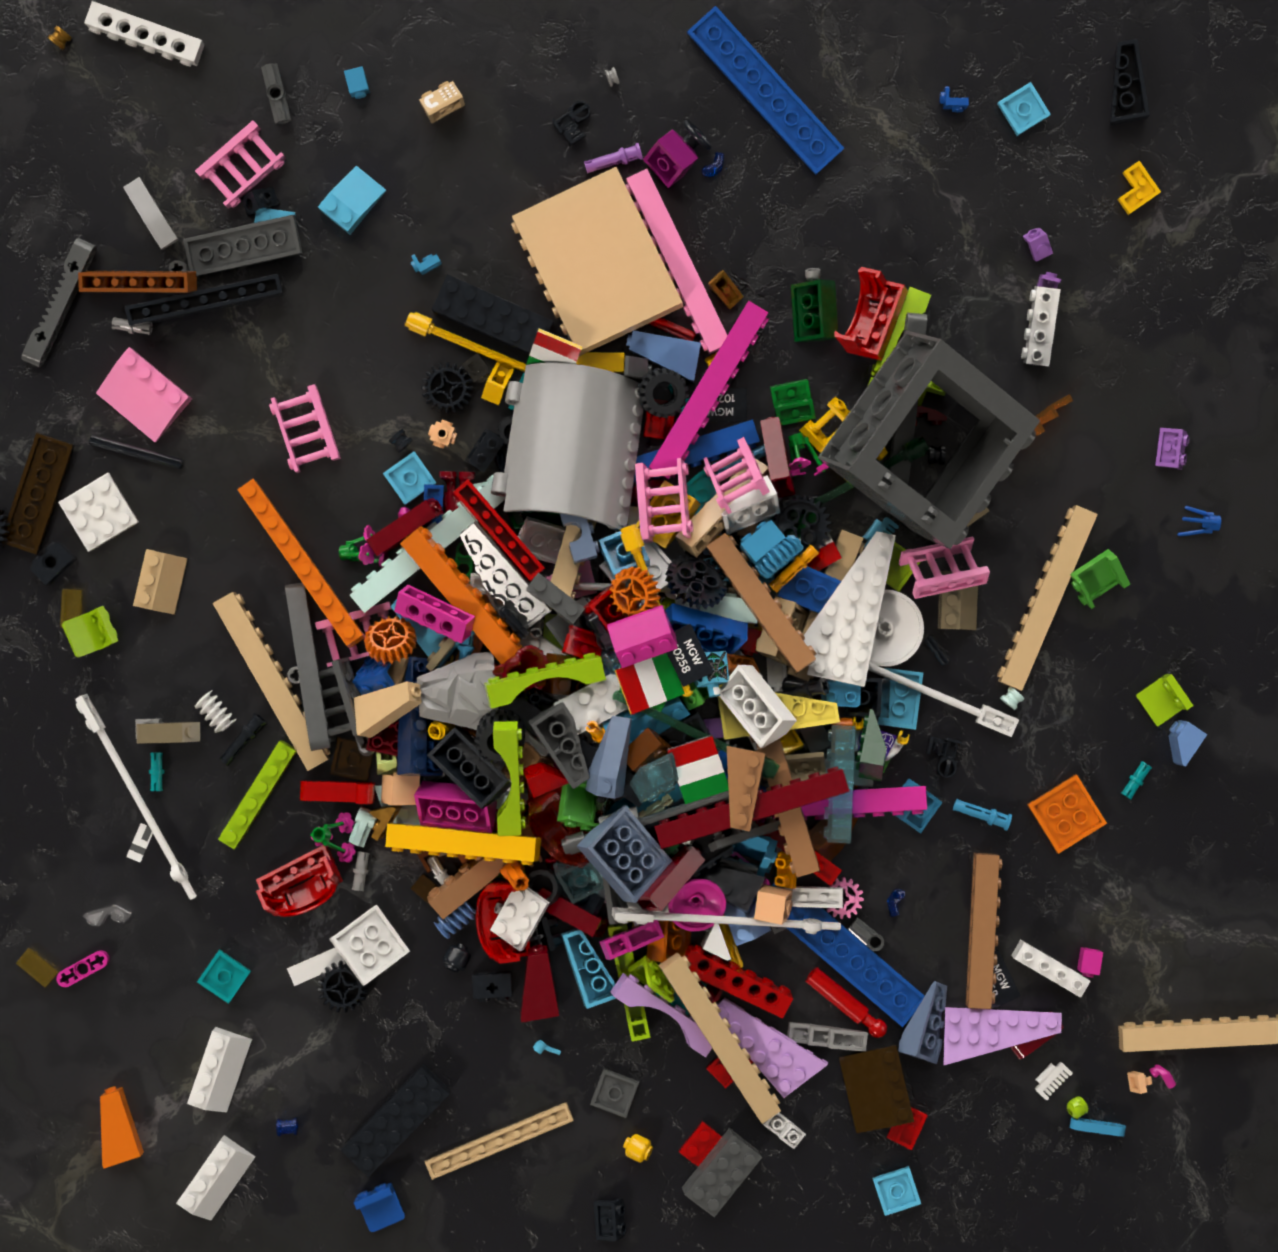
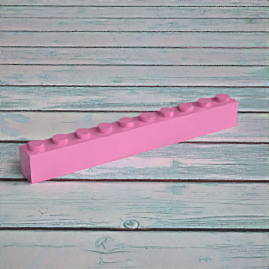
M645 169L626 178L627 184L625 186L629 194L633 195L635 199L634 204L638 212H641L644 218L642 220L652 235L651 239L655 247H658L659 255L669 270L668 273L672 282L674 281L677 287L676 290L685 303L683 309L687 317L691 316L694 322L691 326L695 334L699 333L702 339L699 342L703 351H708L711 354L720 349L727 334L648 169Z

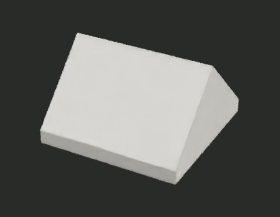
M715 923L711 927L710 932L705 933L701 946L704 950L727 961L731 960L718 923Z

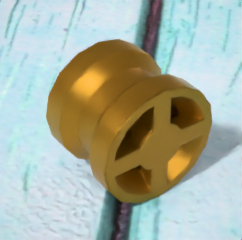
M56 26L54 28L55 32L47 38L64 50L67 41H71L72 37Z

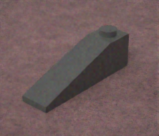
M563 702L542 711L527 721L573 789L590 778L577 734L575 720Z

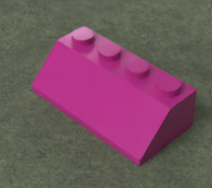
M422 781L414 794L420 825L487 833L493 832L497 800L481 809L457 784Z

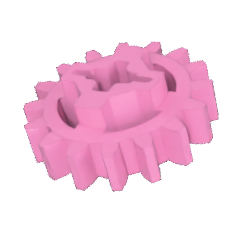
M842 877V881H839L837 878L835 883L830 886L843 888L844 895L847 897L843 901V908L826 909L828 913L833 911V917L839 914L840 919H843L844 915L851 918V912L857 914L855 909L862 908L859 901H864V898L859 897V895L863 891L857 890L859 887L858 883L852 885L853 879L846 882L845 877ZM847 886L853 889L855 895L848 893ZM850 903H854L849 909L846 910V907Z

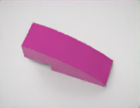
M653 920V922L638 925L599 942L606 960H612L627 952H632L663 938L664 935L658 920Z

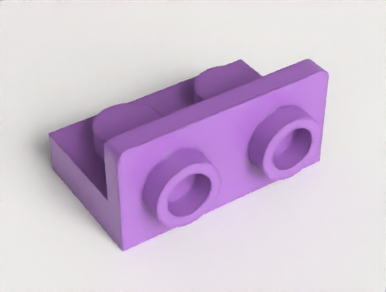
M1160 428L1155 466L1182 470L1187 460L1185 446L1189 444V435H1187L1185 430Z

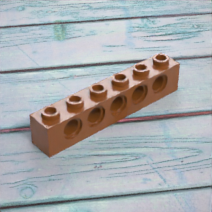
M196 271L78 272L79 292L188 293L197 291Z

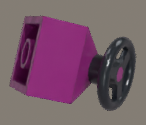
M689 120L684 121V126L689 134L683 138L672 129L654 144L643 159L668 188L679 181L696 162L698 157L694 149L699 144L706 150L712 149L709 140Z

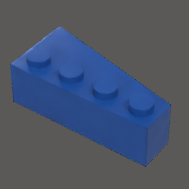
M672 603L665 610L674 631L691 624L704 652L726 651L728 654H734L748 639V623Z

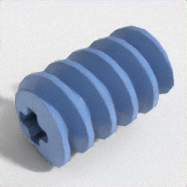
M466 901L446 918L442 919L438 916L439 923L434 922L440 933L449 939V932L455 934L456 928L461 930L463 928L462 923L467 925L469 923L468 918L474 920V913L476 914L470 903Z

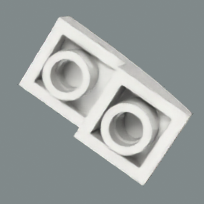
M780 1112L763 1123L766 1128L793 1149L806 1135Z

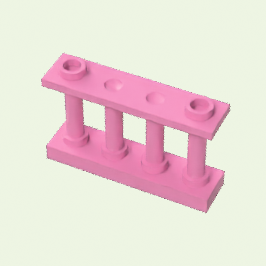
M253 120L195 170L203 180L205 178L210 179L227 198L223 204L228 209L236 207L247 192L274 169L278 170L285 163V156L282 153L276 156L260 138L259 131L261 129ZM253 140L269 158L270 162L265 167L261 168L244 149V144L247 141ZM239 153L256 173L249 181L229 161V157L232 154ZM220 165L224 166L242 186L234 194L215 174V169Z
M315 384L307 386L309 391L305 395L278 403L274 397L271 398L272 403L269 404L272 414H276L290 456L287 459L291 470L294 469L296 473L301 472L299 465L326 456L327 458L331 457L333 461L341 459L318 388ZM306 402H313L315 410H312V413L284 422L281 410ZM312 420L319 421L321 428L318 431L290 440L288 428ZM319 438L321 440L325 439L327 446L323 450L296 458L293 447Z
M744 437L737 440L740 448L730 456L713 465L710 464L707 457L703 459L706 465L703 469L708 478L711 477L718 494L716 501L721 509H726L728 514L732 513L728 503L754 489H759L762 495L770 492L753 452ZM742 458V462L716 475V471ZM746 468L747 472L720 485L719 482ZM751 479V482L726 496L724 495V492Z
M677 458V466L652 470L643 463L635 464L640 534L643 542L653 543L655 534L683 531V535L686 538H691L690 532H693L692 520H689L686 475L689 474L687 463L681 458ZM678 474L679 485L653 489L649 487L648 480L651 477ZM680 493V504L654 508L650 506L652 496ZM681 512V524L654 527L651 523V518L654 515Z
M973 536L965 538L958 545H953L951 549L934 544L901 551L899 565L909 564L916 579L912 592L915 599L987 584L990 574L988 567H977L970 552L974 542ZM963 553L970 570L960 571L953 555ZM945 557L952 574L942 575L935 559ZM927 560L934 577L924 579L917 562Z
M386 602L371 607L365 613L362 610H358L349 614L354 620L359 619L362 622L364 632L369 631V626H371L369 621L371 619L370 615L378 614V617H382L385 620L388 618L389 610H392L390 607L392 604L391 602ZM326 619L315 622L316 629H322V632H325L332 660L340 659L332 631L334 628L330 621ZM356 645L349 648L351 653L350 661L370 656L368 652L359 654ZM332 662L326 663L327 667H333Z

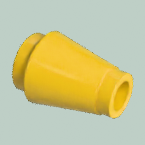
M434 721L428 728L429 736L432 739L441 740L455 725Z

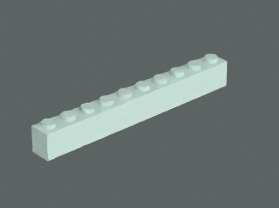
M492 475L487 479L488 484L482 488L480 485L476 489L494 509L505 500L506 496L501 497L491 494ZM460 502L456 504L458 506L453 512L448 510L441 516L443 520L440 523L433 522L427 527L432 534V539L436 543L441 544L444 549L460 537L462 531L475 522ZM403 547L396 552L398 556L394 560L389 558L381 564L383 568L379 572L374 570L366 576L367 581L364 584L359 582L351 588L353 593L350 596L364 613L420 569Z

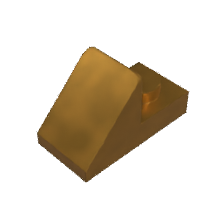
M724 270L720 271L708 283L710 290L717 294L728 309H731L744 297Z
M402 805L376 808L368 812L378 819L373 827L372 838L378 841L385 837L387 824L393 823Z

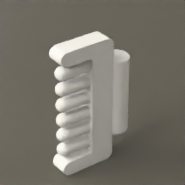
M1059 1062L1056 1066L1050 1063L1035 1079L1039 1082L1035 1090L1045 1100H1048L1049 1097L1043 1091L1051 1096V1092H1055V1089H1058V1085H1062L1057 1077L1062 1082H1065L1064 1078L1067 1079L1068 1075H1072V1072L1062 1062Z

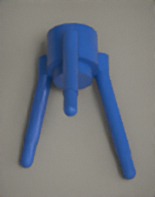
M1185 506L1186 510L1204 515L1203 519L1183 517L1182 520L1202 523V527L1205 529L1181 532L1177 535L1212 534L1213 531L1220 530L1221 517L1214 515L1213 512Z

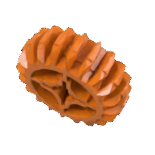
M629 567L615 575L616 579L611 581L613 586L609 589L613 592L610 595V598H614L612 605L618 606L616 611H622V616L630 617L658 607L659 603L657 601L661 597L657 593L661 589L656 588L658 582L652 580L654 575L648 576V570L642 571L641 567ZM628 579H631V583H629V586L625 587ZM644 599V605L641 608H639L641 600Z
M397 615L393 619L390 616L385 620L381 617L380 622L374 621V626H369V631L365 632L366 638H364L366 651L372 659L375 658L377 663L381 660L384 665L388 661L391 664L396 660L400 663L401 658L407 659V654H412L413 649L416 648L417 637L415 629L409 621L406 622L404 617L400 620Z

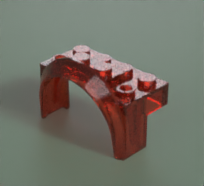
M562 786L533 798L532 796L528 799L526 803L529 806V825L534 836L541 838L542 847L555 859L564 864L579 868L587 865L590 861L582 852L573 855L570 853L565 854L563 846L558 847L562 844L561 840L565 839V836L580 832V827H566L567 832L562 824L557 821L553 811L554 809L558 815Z

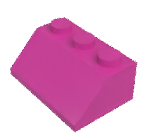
M663 605L607 624L614 651L622 668L678 649L676 635Z

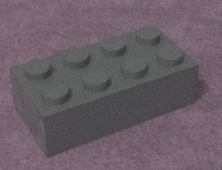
M729 1128L681 1187L684 1195L715 1217L762 1159L759 1150Z

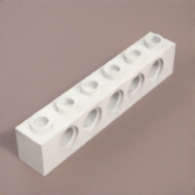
M93 1L84 22L88 26L89 31L93 33H105L108 38L118 41V39L125 40V43L132 47L142 46L144 47L143 50L152 54L155 51L162 53V57L169 60L176 58L180 60L181 64L189 67L191 65H198L205 46L203 41L198 38ZM112 19V23L109 26H104V21ZM129 25L130 30L127 33H122V28ZM148 32L149 34L146 39H140L141 33ZM162 38H166V44L163 46H159V40ZM179 45H185V49L182 52H176V48Z

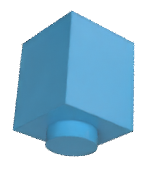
M363 66L344 71L351 97L356 99L366 97L370 90Z

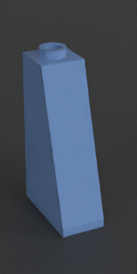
M634 330L632 335H628L626 346L630 347L629 352L648 359L649 362L661 368L673 370L679 373L683 379L694 382L701 343Z

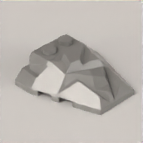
M491 652L473 653L417 677V684H420L422 701L419 705L420 717L477 730V725H479L481 718L484 719L485 714L491 715L493 710H496V713L499 712L498 707L492 709L489 707L484 683L488 682L489 678L496 677L492 673L495 668L493 654Z

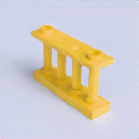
M836 396L827 404L830 410L816 423L810 420L799 430L805 437L809 438L810 443L820 453L835 433L833 432L829 437H826L821 428L835 415L843 422L850 412L846 408L845 403ZM885 447L877 457L879 461L888 453Z

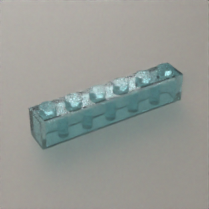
M832 725V730L828 729V741H831V749H827V760L831 761L830 768L838 766L839 769H844L850 792L829 798V807H825L824 818L828 819V827H824V838H827L828 843L851 844L856 726Z

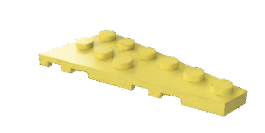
M775 693L797 720L790 730L840 722L837 703ZM718 696L724 740L750 736L724 701Z

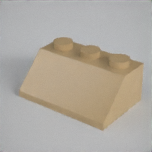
M146 549L133 606L175 614L188 558Z
M775 596L782 605L781 610L784 615L788 614L794 622L792 626L796 631L799 629L802 632L809 613L796 602ZM763 629L761 636L756 642V651L767 658L789 666Z

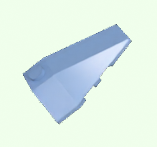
M726 903L724 914L725 916L754 918L756 903L750 914ZM728 924L736 946L752 941L771 931L770 926Z

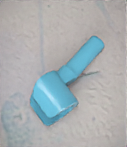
M538 1040L533 1046L534 1050L539 1054L544 1049L557 1055L561 1053L560 1050L548 1046L542 1040Z

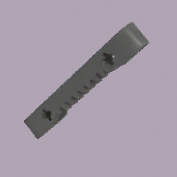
M77 238L74 241L64 262V271L66 273L61 274L65 280H59L58 282L62 286L55 287L58 294H52L55 301L48 302L52 307L45 309L48 315H42L45 322H39L41 327L34 329L21 356L23 361L38 368H41L45 363L79 290L78 272L88 271L97 250L96 245L81 238ZM72 266H78L79 269L73 270ZM41 335L46 337L45 341L40 339Z

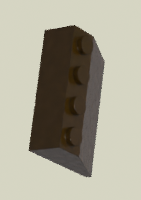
M896 1045L839 1057L856 1133L914 1122Z

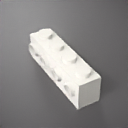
M1035 286L1034 290L1030 292L1032 307L1027 312L1029 327L1025 329L1024 340H1027L1026 348L1023 347L1021 359H1024L1026 364L1049 366L1061 289Z

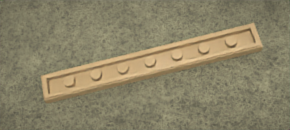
M567 1102L425 1160V1164L433 1180L570 1123L574 1119Z

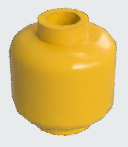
M634 1134L631 1138L627 1137L623 1148L626 1149L625 1155L639 1163L644 1160L647 1161L653 1150L651 1141L638 1134Z

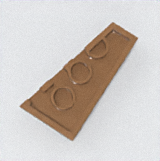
M727 746L731 828L751 831L766 753Z

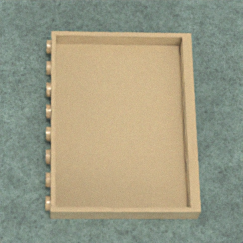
M617 167L512 216L514 221L511 223L515 234L519 233L522 238L519 240L522 249L529 252L530 256L527 259L531 267H536L538 271L535 275L539 284H544L546 288L543 292L548 302L552 300L555 306L552 308L556 319L560 317L563 323L560 325L563 334L569 335L570 342L582 346L579 356L683 307V302Z

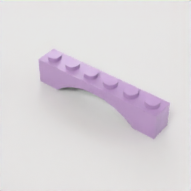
M624 973L621 975L610 991L615 998L629 1007H652L669 1014L679 1023L686 1043L692 1049L707 1057L712 1047L692 1016L689 1017L685 1014L686 1010L677 1004L674 1007L662 996L654 994L655 991L647 984L645 986L639 984L640 980L634 975L630 974L627 976Z

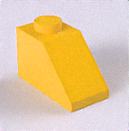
M497 361L486 381L481 398L499 405L515 368Z

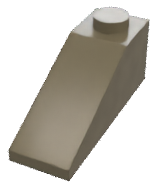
M200 722L136 724L137 743L200 742Z

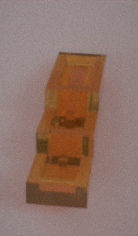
M1070 394L1052 403L1035 415L1040 420L1034 429L1036 436L1045 432L1042 424L1059 417L1056 411L1057 408L1073 401Z

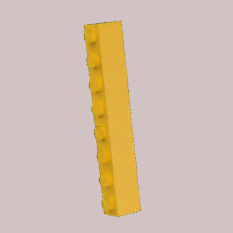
M388 823L385 847H392V851L396 852L410 849V853L416 854L428 851V855L439 856L441 852L447 853V857H458V854L465 855L466 859H477V856L484 857L485 861H495L496 858L503 859L502 862L514 863V860H519L523 865H533V862L539 861L541 838L498 836V833Z

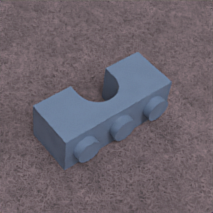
M560 513L563 527L575 525L581 530V537L569 543L574 564L597 558V552H600L597 541L592 539L591 534L594 533L592 522L588 523L586 518Z

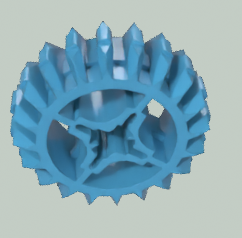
M789 535L756 563L755 568L760 576H763L764 579H769L800 554L804 546L794 535Z

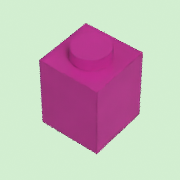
M1080 948L1077 970L1082 972V976L1094 977V975H1100L1103 952L1096 949Z

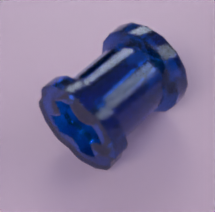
M297 1118L282 1121L277 1119V1136L292 1133L297 1135Z

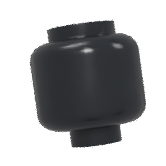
M457 943L456 946L450 945L442 959L445 964L444 967L455 973L464 971L471 958L470 953L467 951L468 947Z

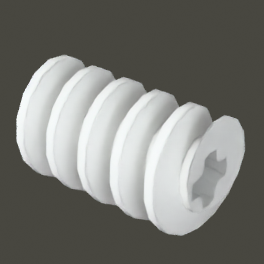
M211 690L197 702L195 708L202 707L200 714L207 713L205 720L212 719L211 727L217 725L214 730L215 733L223 732L237 719L230 720L232 713L225 715L227 707L220 708L222 701L215 702L218 696L211 697L210 694L213 691Z

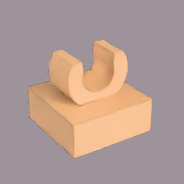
M1136 1071L1127 1073L1130 1092L1146 1093V1086L1152 1084L1151 1076L1146 1077L1144 1073Z

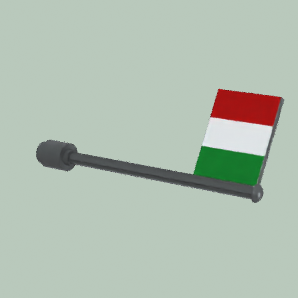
M712 735L667 749L685 803L638 818V821L643 826L729 798L728 781ZM584 831L565 836V839L561 840L565 854L570 853L573 855L581 852L577 845L587 835L584 834Z

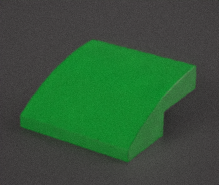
M808 379L770 386L775 415L780 418L782 426L816 419Z

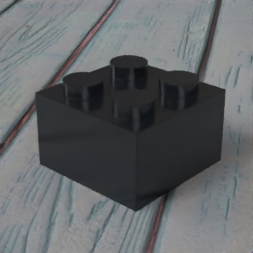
M866 678L865 687H861L860 705L858 707H845L844 716L865 717V715L869 716L870 709H873L875 717L889 718L890 679Z

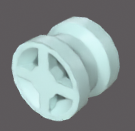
M1009 687L1006 695H1002L1000 699L1010 708L1016 710L1017 704L1025 698L1014 688Z

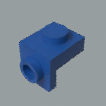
M945 86L943 92H940V104H943V109H952V112H963V109L969 106V98H949V86Z

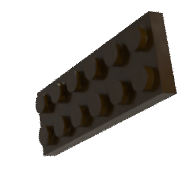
M36 433L6 522L10 524V526L6 527L10 534H5L8 541H3V544L38 555L75 445Z

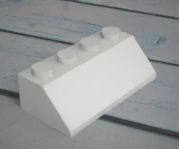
M738 665L729 676L728 682L724 683L720 688V698L760 748H764L786 735L797 721L753 665Z
M215 1027L211 1033L187 1104L203 1110L227 1112L252 1039Z
M224 1135L176 1204L192 1215L212 1220L255 1156Z

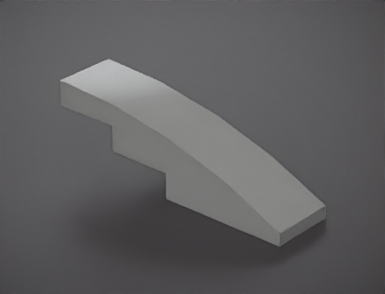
M138 177L124 186V190L159 247L164 250L178 241L177 236L141 178Z
M788 1022L787 1037L796 1043L811 1046L866 1052L868 1032Z

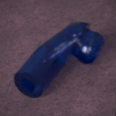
M716 152L714 163L704 166L702 174L713 177L720 173L725 154Z

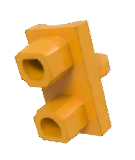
M780 851L775 861L777 866L775 885L795 889L797 875L796 873L792 874L790 868L791 856Z

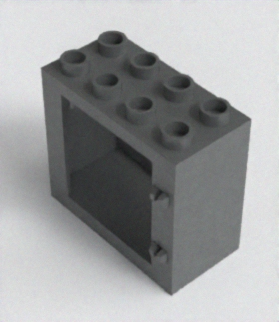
M907 330L820 453L818 459L915 534L951 549L953 545L960 544L966 538L969 532L967 525L975 513H980L987 508L991 501L989 493L996 483L1005 480L1011 474L1014 467L1012 461L1020 449L1027 448L1036 437L1034 429L1040 420L942 339ZM930 381H932L974 415L978 421L923 497L876 461V458Z

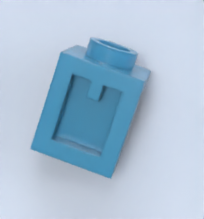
M415 254L411 256L413 261L410 262L415 272L420 271L422 275L442 264L437 254L426 256L422 259V263H419Z

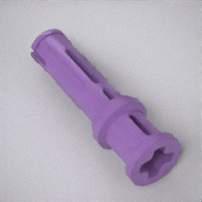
M639 143L625 149L622 147L618 149V152L584 161L587 174L622 163L626 165L629 161L643 160Z

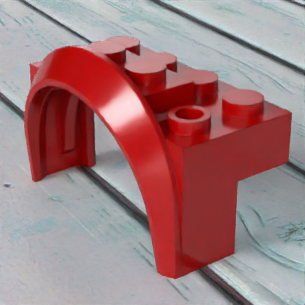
M861 267L858 270L860 294L853 320L844 335L839 334L837 331L834 334L847 353L882 361L908 290L903 284L887 281L881 271ZM870 300L879 301L880 303H873Z
M322 845L256 879L260 888L256 893L265 911L273 916L291 917L309 912L331 898L339 883L343 882V879L329 848ZM315 875L314 877H312V878L309 879L308 881H306V882H304V883H302V884H300V885H298V886H296V887H293V888H290V889H289V887H291V886H293V885H295V884H297V883H299V882H301V881H303V880H305V879H307V878H309V877ZM285 893L289 899L291 906L288 905V902L285 898Z
M507 879L489 882L480 893L476 905V928L480 943L484 951L489 955V958L500 964L520 961V957L527 956L528 948H530V940L525 949L520 952L503 939H490L499 937L490 930L499 915L494 912L496 903L504 904L509 894L516 891Z

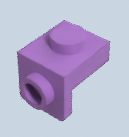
M1041 228L1032 229L1023 235L1024 240L1029 245L1033 260L1039 261L1053 254L1048 236Z
M1046 272L1045 275L1040 274L1037 286L1057 289L1061 279L1057 278V274Z

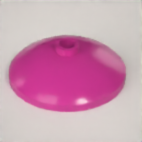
M707 879L688 880L668 903L669 913L723 916L726 909V898L722 889L716 883ZM673 921L678 927L688 931L706 930L715 924Z

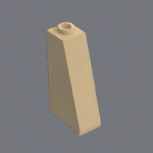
M407 681L355 697L354 707L357 735L371 738L422 703L420 684Z

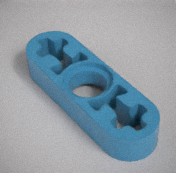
M1071 1117L1070 1128L1074 1130L1125 1136L1126 1126L1122 1124L1084 1118L1075 1119Z

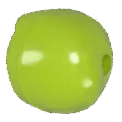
M1078 1096L1067 1103V1111L1073 1118L1078 1119L1088 1113V1105L1082 1097Z

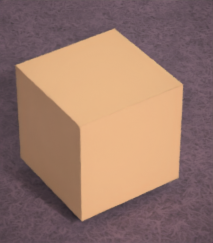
M397 772L382 774L381 803L388 805H416L414 794L420 786V776L397 775Z
M764 885L757 894L754 919L782 925L791 913L793 890Z

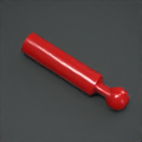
M815 967L810 972L805 982L854 1022L857 1024L863 1023L868 1027L869 1033L873 1037L880 1038L886 1034V1023L881 1019L873 1018L868 1013L869 1009L818 967Z

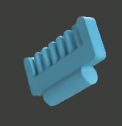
M885 517L882 522L876 519L863 536L867 540L864 548L877 531L892 534L899 526L888 517Z

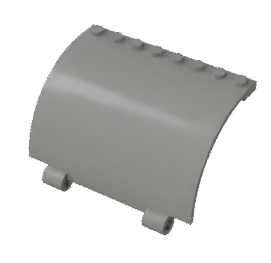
M569 363L526 365L523 383L516 381L508 382L505 402L509 405H514L505 470L504 473H494L491 494L501 497L506 496L504 511H543L567 514L605 524L608 528L617 532L627 527L644 410L642 404L639 403L638 399L640 398L637 395L639 383L608 370Z

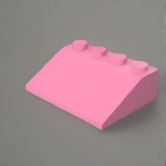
M130 347L115 363L96 392L97 395L155 443L192 400L188 394Z

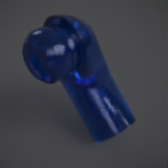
M902 889L893 890L887 898L891 917L900 915L898 903L906 896L905 891Z

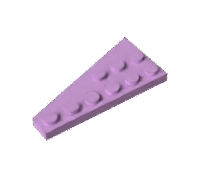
M724 998L717 1003L721 1010L718 1013L721 1019L726 1018L731 1026L729 1031L731 1034L735 1033L741 1041L738 1045L742 1049L745 1048L751 1057L750 1059L783 1098L828 1065L826 1060H821L810 1050H806L796 1044L791 1038L775 1028L767 1026L759 1018L751 1016L729 999Z
M945 1007L944 1065L1061 1033L1062 1013Z

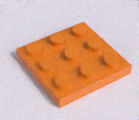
M1076 774L1027 804L1058 854L1107 824Z

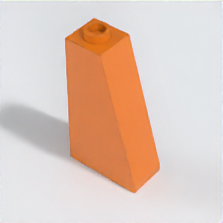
M116 1086L105 1089V1093L100 1096L103 1169L138 1158L144 1153L122 1087L116 1089Z

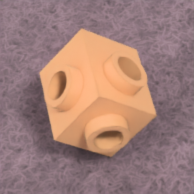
M442 420L441 423L436 421L435 425H431L428 435L431 436L430 440L434 442V446L444 449L445 446L450 448V445L455 443L457 433H455L456 429L452 427L453 423ZM444 430L446 435L440 437L439 431Z

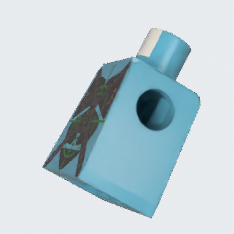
M726 651L705 652L714 672L694 683L697 688L707 687L709 697L720 696L719 685L729 680Z

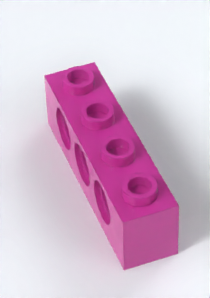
M407 585L398 593L394 612L403 617L409 618L419 625L426 626L436 633L443 634L461 644L471 636L475 620L474 615L410 585Z

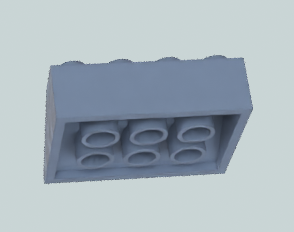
M626 805L622 806L591 830L577 845L579 850L621 899L631 903H636L672 862L670 857L661 849L659 844Z

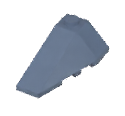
M614 715L611 717L589 767L588 774L590 778L587 780L586 791L596 796L613 799L624 796L632 718Z
M936 981L932 983L902 1034L898 1052L937 1064L943 1040L940 1039V1028H944V1021H941V1016L946 1006V985Z

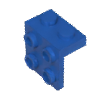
M370 656L364 660V664L357 671V675L352 681L361 695L396 685L387 673L392 665L390 661L384 665L382 660L377 663L375 658L372 659Z
M382 1183L372 1191L368 1192L366 1190L357 1194L354 1205L356 1210H361L370 1232H375L405 1218V1213L392 1183Z

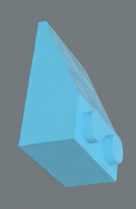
M355 166L329 192L318 208L351 235L383 196L386 189L359 167Z

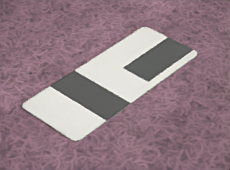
M143 823L140 824L128 851V858L141 862L153 835L149 826Z

